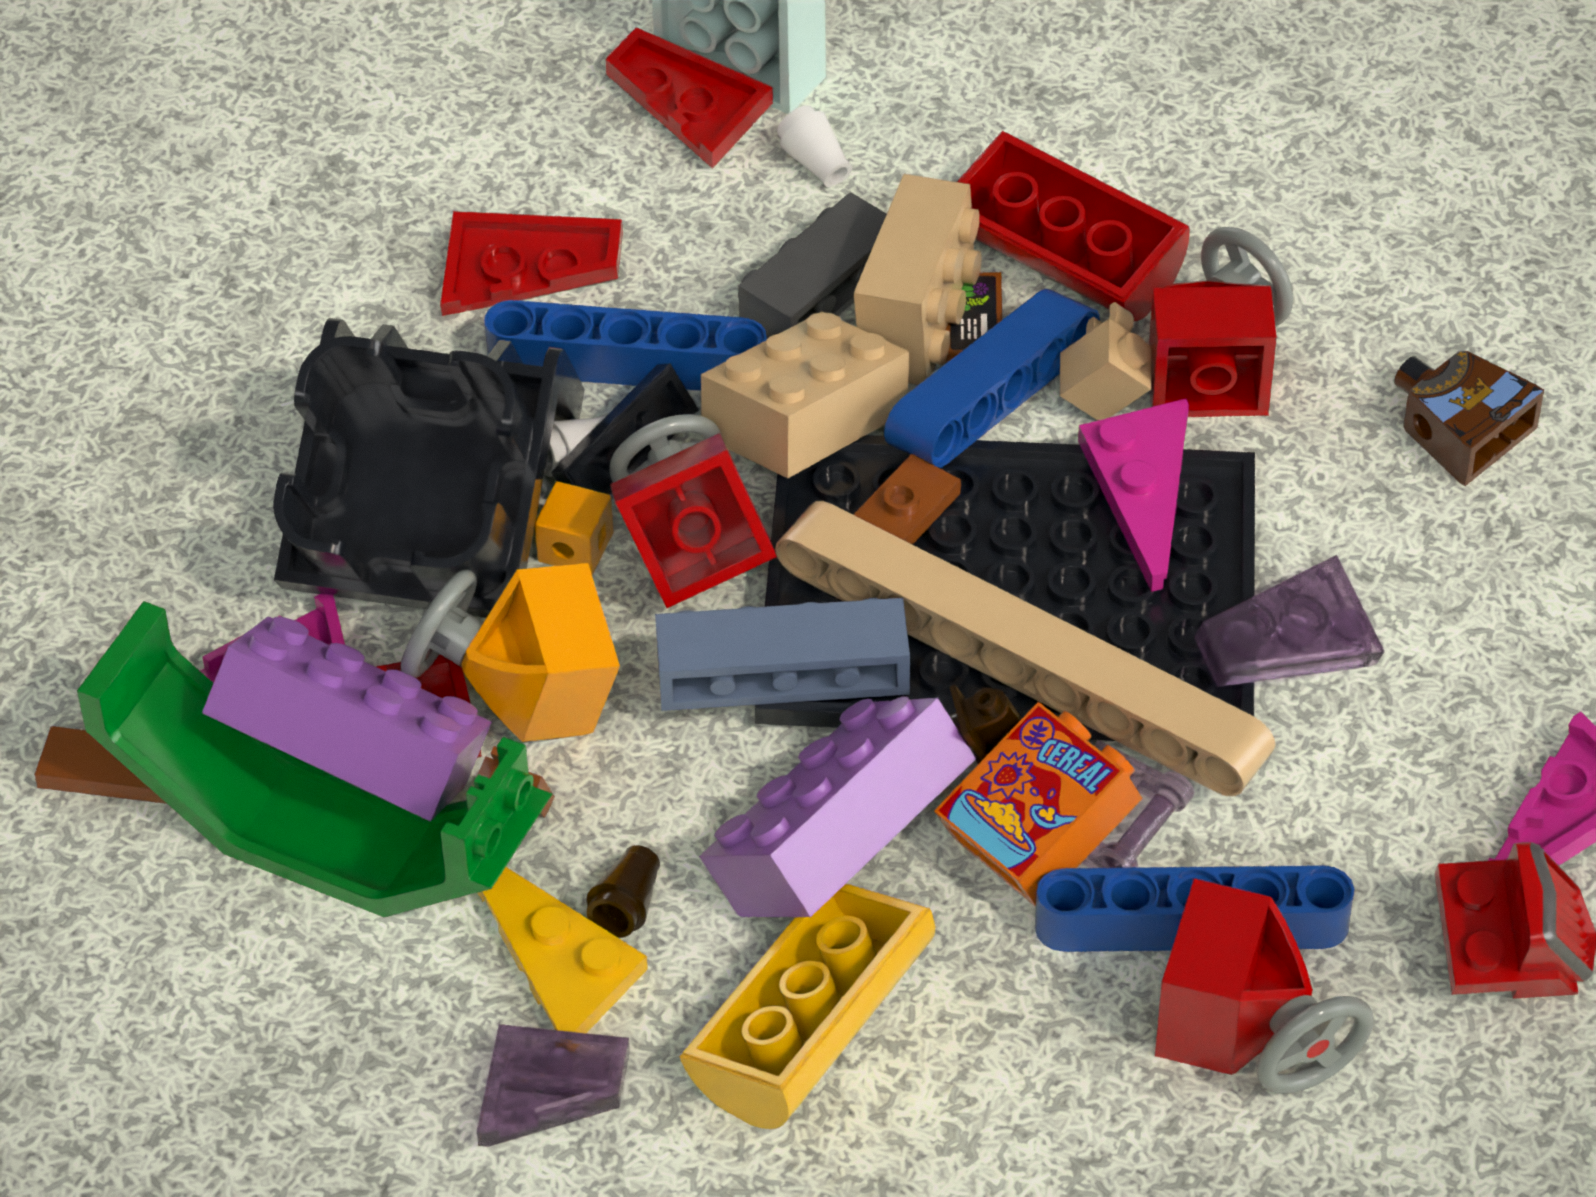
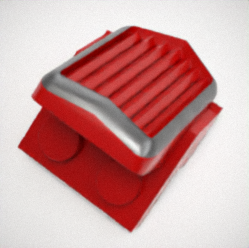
M1533 842L1514 843L1506 860L1443 863L1437 865L1434 875L1452 995L1511 991L1513 999L1578 995L1577 982L1587 981L1593 974L1596 930L1578 885L1539 845Z

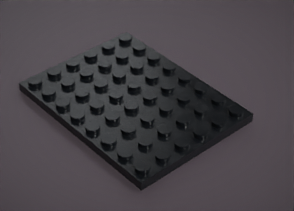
M866 435L790 478L777 473L771 534L774 550L780 538L815 501H824L854 514L910 454L888 445L884 436ZM977 440L948 464L938 467L961 480V493L913 543L914 546L1254 716L1255 452L1183 449L1167 578L1164 579L1163 589L1151 592L1080 445ZM778 557L769 561L764 607L799 605L807 602H844L791 574L781 564ZM908 635L910 651V692L908 695L755 705V724L838 728L842 724L840 721L842 713L861 700L871 699L873 702L893 701L903 696H907L909 699L938 698L949 715L956 712L950 691V686L954 684L966 699L974 696L983 688L1003 691L1020 714L1021 719L1039 701ZM1041 703L1057 717L1061 714V712ZM1082 724L1092 736L1089 740L1115 741Z

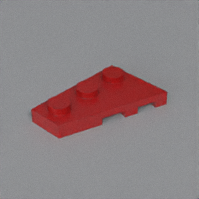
M453 211L440 302L442 316L488 308L502 301H519L618 279L623 240L622 219Z

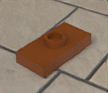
M911 454L853 515L913 545L960 495L961 480Z

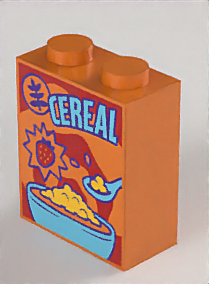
M1040 702L1016 724L934 810L950 835L1035 907L1038 883L1043 876L1057 869L1077 868L1143 799L1130 779L1135 770L1125 757L1110 745H1106L1100 751L1088 741L1092 737L1091 734L1074 716L1067 711H1063L1057 717Z

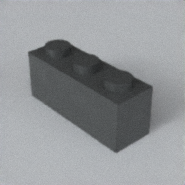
M852 192L848 193L833 207L824 209L813 224L796 238L787 240L777 254L758 270L750 271L743 278L740 285H738L739 317L753 319L760 323L766 330L768 339L770 336L779 334L806 320L810 315L821 311L839 316L854 303L855 288L887 213Z

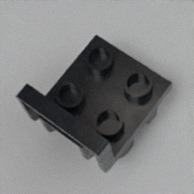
M328 318L323 327L320 345L313 349L306 357L297 377L294 406L305 422L295 473H280L274 494V516L278 527L283 533L274 581L281 589L329 594L335 597L427 609L442 587L454 574L461 570H470L477 578V585L466 613L476 617L487 618L516 570L527 569L554 421L580 419L585 389L565 350L549 347L543 366L523 364L512 342L499 340L488 356L466 351H451L450 354L409 349L395 326L383 324L372 338L368 339L355 337L343 319Z

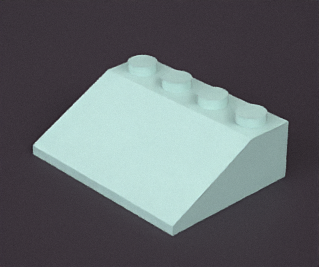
M652 0L655 36L773 87V104L771 107L786 114L796 109L826 77L825 0Z

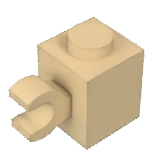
M1115 302L1110 305L1109 319L1103 323L1095 317L1089 319L1086 335L1060 352V396L1096 420L1112 417L1151 390V346L1139 335L1131 333L1134 323L1132 313Z

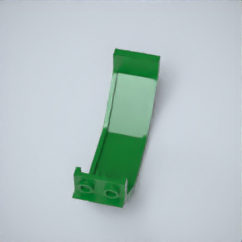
M145 601L141 603L77 690L85 731L224 855L381 917L392 916L492 889L552 796V793L533 786V776L529 774L526 745L502 737L497 745L499 765L492 776L488 778L478 774L474 780V787L470 786L466 792L467 800L448 804L430 822L202 713L214 683L175 648L170 636L166 610Z

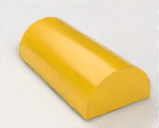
M845 884L811 917H795L679 1056L689 1077L714 1104L749 1125L764 1129H776L783 1126L932 941L935 935V921L931 909Z

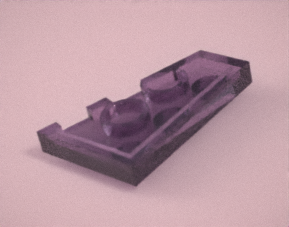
M1337 555L1202 622L1194 636L1217 687L1376 665L1385 652Z

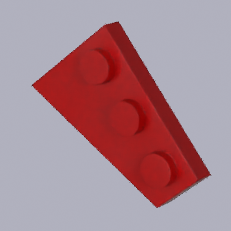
M637 27L605 59L606 75L712 169L773 104V87Z

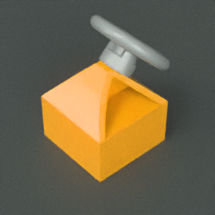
M582 563L516 570L484 622L466 613L477 585L475 574L470 570H461L454 574L433 599L415 628L402 656L401 671L417 678L433 664L439 655L444 656L460 667L462 666L463 673L477 693L505 726L522 742L582 736L593 733L620 664L589 564Z

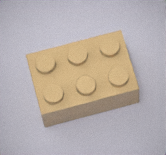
M903 174L855 288L854 304L857 328L868 333L878 334L886 341L909 351L908 383L919 385L932 375L936 364L943 365L945 363L950 346V332L946 330L948 323L959 325L965 311L966 292L961 289L964 283L975 285L979 277L982 254L981 251L974 250V241L979 227V211L971 208L970 184Z
M821 311L810 315L806 320L779 334L770 336L766 341L751 349L728 358L726 362L701 374V416L712 420L718 426L727 449L775 473L790 478L885 425L894 405L908 393L909 351L886 341L878 334L868 333L844 322L835 314Z

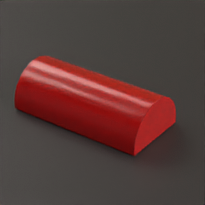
M1003 130L957 181L958 183L970 184L971 208L979 211V227L975 240L1107 309L1110 308L1112 303H1117L1132 313L1134 322L1145 318L1151 312L1153 288L1173 284L1183 264L1189 244L1190 226Z

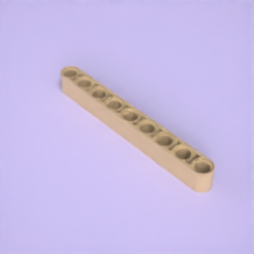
M824 501L812 503L776 543L775 551L779 561L797 578L842 601H859L868 598H903L908 635L1061 713L1067 711L1080 723L1225 796L1241 794L1276 746L1275 738L1271 731L1254 716L833 504Z

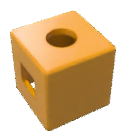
M556 481L535 521L537 560L553 566L588 563L591 574H593L614 533L611 496Z

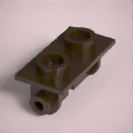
M954 684L950 686V691L956 712L949 714V717L968 747H972L978 765L1021 720V716L1005 693L999 689L983 688L974 696L966 699Z

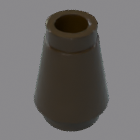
M641 845L628 847L625 853L588 892L586 898L588 906L587 918L618 938L627 937L633 931L640 929L647 918L657 872L660 868L658 856L649 848Z

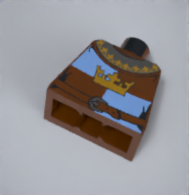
M1458 351L1437 369H1433L1416 356H1412L1401 365L1396 373L1394 384L1408 394L1403 425L1405 431L1464 486L1468 485L1538 428L1544 389L1469 351Z

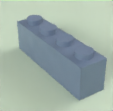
M868 598L859 601L807 602L799 605L745 606L738 609L685 610L677 613L655 614L661 711L908 695L910 692V651L903 598Z

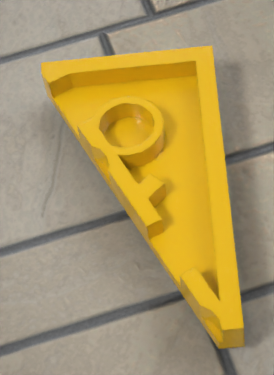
M505 867L492 889L478 892L482 902L485 901L493 914L498 924L499 934L518 969L525 973L529 981L530 991L537 1004L542 1005L556 1032L557 1041L568 1052L648 970L646 955Z

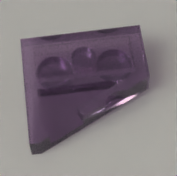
M499 1024L476 1131L478 1146L490 1147L620 1108L630 1055L629 1038Z

